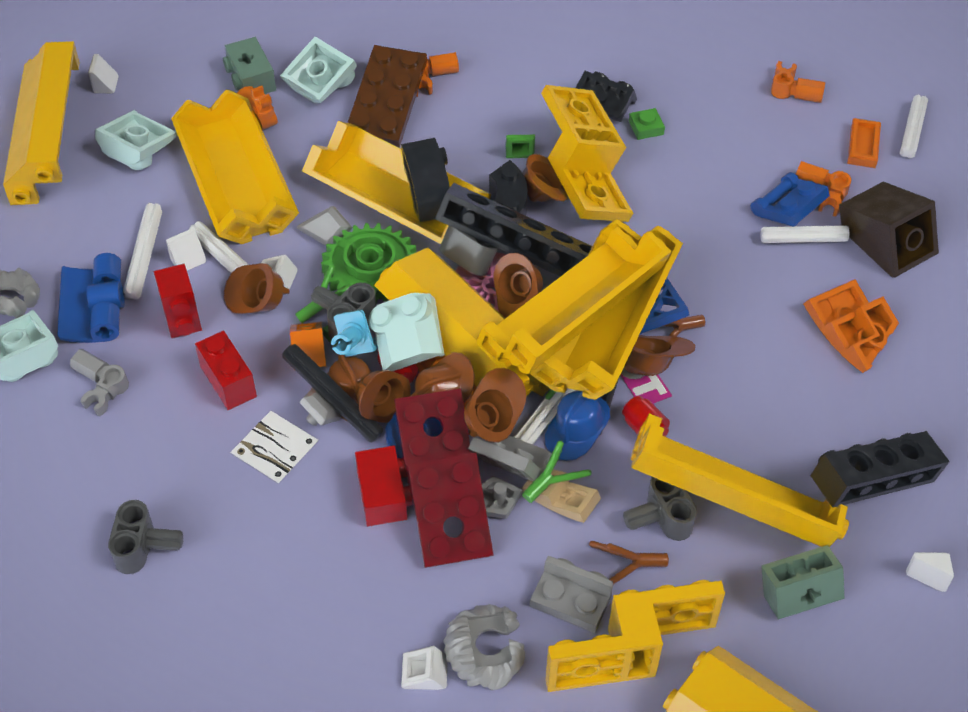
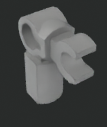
M79 349L70 360L72 369L97 383L94 390H90L82 396L81 403L87 409L93 402H98L94 407V411L99 417L107 411L108 401L124 393L129 387L127 376L119 365H109L84 349Z

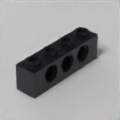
M927 431L915 434L905 433L900 437L889 440L882 438L875 443L867 445L856 444L849 449L841 451H827L820 456L818 465L810 476L833 508L840 504L845 505L933 483L950 461Z

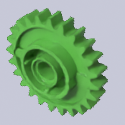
M365 223L363 229L353 225V232L342 230L343 237L333 236V244H326L327 252L322 253L323 262H321L324 277L329 265H335L329 282L330 291H338L351 283H367L375 290L376 303L378 299L387 302L388 299L374 284L379 280L381 273L386 268L391 267L395 261L416 253V245H411V238H403L402 230L392 233L391 225L386 229H381L380 223H377L374 228H370L369 224Z

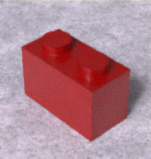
M185 263L153 271L171 338L187 336L202 331Z
M224 330L195 343L200 367L227 410L257 397L253 374Z
M395 445L355 452L356 468L367 527L407 520L406 507L412 506V497L409 485L403 486L401 478L407 477L404 458H397Z

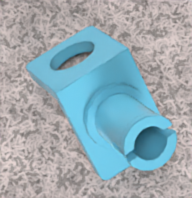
M363 310L340 313L334 316L338 334L332 338L331 345L338 342L332 348L337 354L345 355L346 357L374 352L378 348L376 337L372 338Z

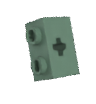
M256 36L225 45L226 57H223V63L226 72L232 73L231 78L236 91L246 86L256 88L261 85L264 88V94L276 91L274 70Z
M828 545L761 565L764 598L778 620L845 599L843 566Z

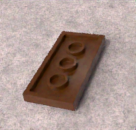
M374 45L348 123L400 148L427 64V54Z

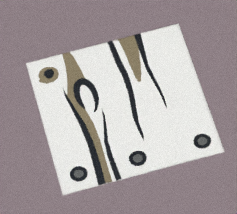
M270 411L230 453L279 483L318 442V439Z

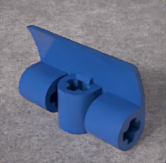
M112 253L98 254L93 260V269L62 266L58 338L62 341L80 343L107 342L116 339L119 336L120 309L125 307V296L121 283V259L119 256Z

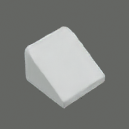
M94 54L88 71L94 93L112 94L115 92L119 76L99 54Z
M194 228L166 240L170 259L174 266L185 263L188 271L206 262L205 254Z
M287 255L263 259L261 263L268 264L273 271L277 272L283 279L284 287L290 289L298 269Z
M915 552L906 569V574L936 590L946 592L954 577L950 554Z
M435 646L403 653L401 687L403 689H445L447 687L448 663L446 661V654Z

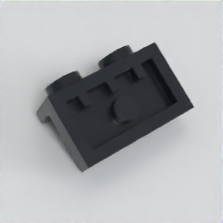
M584 70L576 86L577 89L593 90L608 117L618 122L622 121L630 103L635 104L637 100L635 91L630 84L624 81L614 82L609 80L603 73L597 71L591 73Z

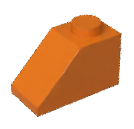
M322 321L291 325V345L296 344L319 367H325L326 356Z

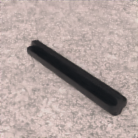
M293 344L286 348L282 353L283 359L367 441L372 443L382 435L383 428L376 421L363 417L360 414L359 405L299 346Z

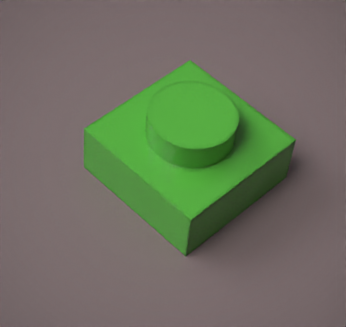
M656 108L629 113V123L637 140L664 135L665 126Z

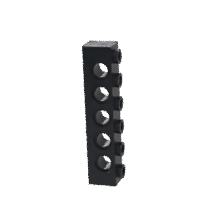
M453 183L447 190L435 218L503 251L522 254L532 264L560 277L586 258L592 248L591 245L456 183Z

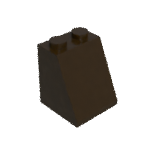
M883 181L839 204L841 226L849 227V238L891 277L895 278L939 253L934 200Z

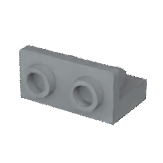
M510 435L499 443L483 441L474 437L468 448L473 453L476 452L477 456L484 462L533 482L544 472L552 454L548 450Z
M548 556L545 561L544 572L530 599V607L596 633L611 600L613 581L607 579L606 576L599 572H589L576 567L569 560Z

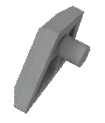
M334 206L325 209L297 226L298 230L324 245L333 244V236L343 237L342 230L349 232L353 228Z
M313 387L300 401V404L309 412L306 418L307 421L314 426L318 423L322 426L336 422L342 417Z
M494 476L489 478L482 484L487 516L507 519L521 497L523 489Z

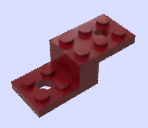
M461 388L394 399L407 483L410 487L414 503L424 568L494 556L476 452L472 453L468 449L470 439L468 427L464 419L465 410ZM428 418H436L442 424V431L436 437L428 436L423 429V424ZM449 517L459 518L462 522L463 530L457 537H449L444 532L443 525Z

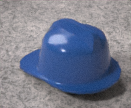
M573 391L561 399L557 406V414L545 433V445L550 453L554 451L557 442L560 440L564 443L559 457L560 460H576L592 448L610 419V408L601 397L596 400L583 397V391Z

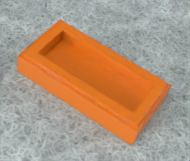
M853 118L847 164L876 168L881 122Z

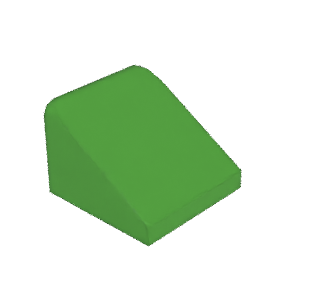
M535 134L506 135V158H528L534 154Z

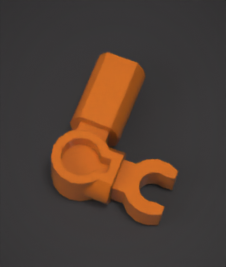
M456 52L429 56L419 89L426 88L429 95L433 93V83L429 78V74L439 76L458 73L459 63Z
M782 61L777 62L771 88V94L774 97L786 99L794 95L795 99L822 102L826 82L803 78L794 80L797 65L793 63L791 68L786 69L782 67Z
M262 85L256 88L246 86L237 92V94L248 98L262 130L278 123L269 94H264Z
M801 161L796 172L799 179L828 186L830 196L818 206V211L822 212L824 206L831 205L834 207L833 216L836 217L840 212L839 204L842 203L848 194L852 181L850 175L843 171H835L830 174L828 173L829 170Z

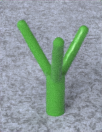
M329 265L321 287L327 289L335 265ZM353 283L334 293L339 296L342 295ZM312 301L295 313L301 323H304L321 311L323 307Z
M563 441L557 442L544 472L522 493V496L529 503H532L550 484L587 477L592 474L591 470L587 469L556 476L551 475L562 453Z

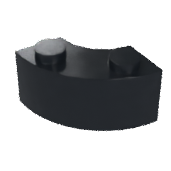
M435 138L401 144L404 171L409 183L414 211L420 222L435 220L443 198L450 188L445 165L448 164L446 150L444 147L439 148Z
M509 160L489 174V193L492 194L490 199L523 215H527L528 189L526 179L521 170Z

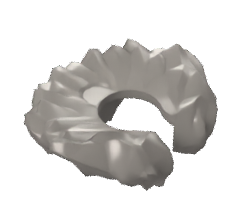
M21 268L10 272L0 270V292L2 290H13L24 296V301L18 296L10 298L0 296V314H7L15 318L23 316L27 308L34 307L37 304L40 288L32 276Z
M491 604L475 606L473 610L460 612L455 619L448 623L447 635L443 640L446 661L451 663L452 670L458 673L457 675L460 679L467 680V685L470 687L481 684L490 690L503 688L524 663L525 651L523 643L509 639V645L495 655L482 654L476 647V640L483 632L495 631L499 634L509 635L520 626L516 619L518 616L516 612H512L506 606L502 608Z

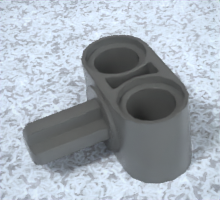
M448 226L439 247V251L467 271L480 276L487 275L498 250L497 247L451 226Z
M367 283L353 284L340 296L325 287L317 286L311 295V300L314 303L327 309L328 334L331 340L338 334L334 321L336 314L363 310L368 323L369 315L373 308L376 307L375 290Z
M651 477L647 497L648 503L623 513L627 528L635 530L657 522L668 538L676 541L687 539L692 534L697 513L692 498L686 490ZM660 490L667 491L669 493H662L660 492ZM674 517H680L684 520H677Z
M129 500L119 506L108 542L109 551L118 571L123 574L139 572L146 563L150 549L178 551L182 548L183 532L180 530L154 528L145 503L139 500ZM128 550H132L130 553L123 554Z

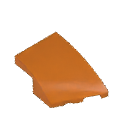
M856 279L815 296L803 304L831 345L862 373L871 369L872 362L886 345L889 335L894 332L899 324L884 296L868 302Z

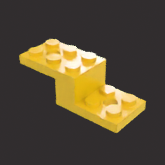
M545 85L541 94L562 130L559 139L548 156V160L580 219L607 221L618 219L622 222H629L634 213L611 175L626 146L593 90Z
M698 580L690 585L677 587L662 585L655 590L641 592L626 590L619 595H613L608 625L609 635H598L591 640L579 642L562 640L555 645L548 646L545 677L548 692L656 677L663 646L661 635L716 627L725 596L722 580L713 582Z

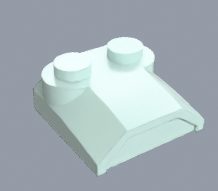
M314 37L283 71L280 77L300 95L313 103H321L337 88H343L352 83L355 77L354 70L357 65L352 58L319 38Z
M135 110L95 129V140L101 147V151L108 157L134 170H143L150 166L153 154L178 137L176 130L157 123L137 113Z
M410 293L381 303L371 311L368 323L376 335L383 370L395 371L445 355L436 300L430 293Z
M34 310L0 326V380L17 381L29 372L49 366L58 356V344L55 337Z

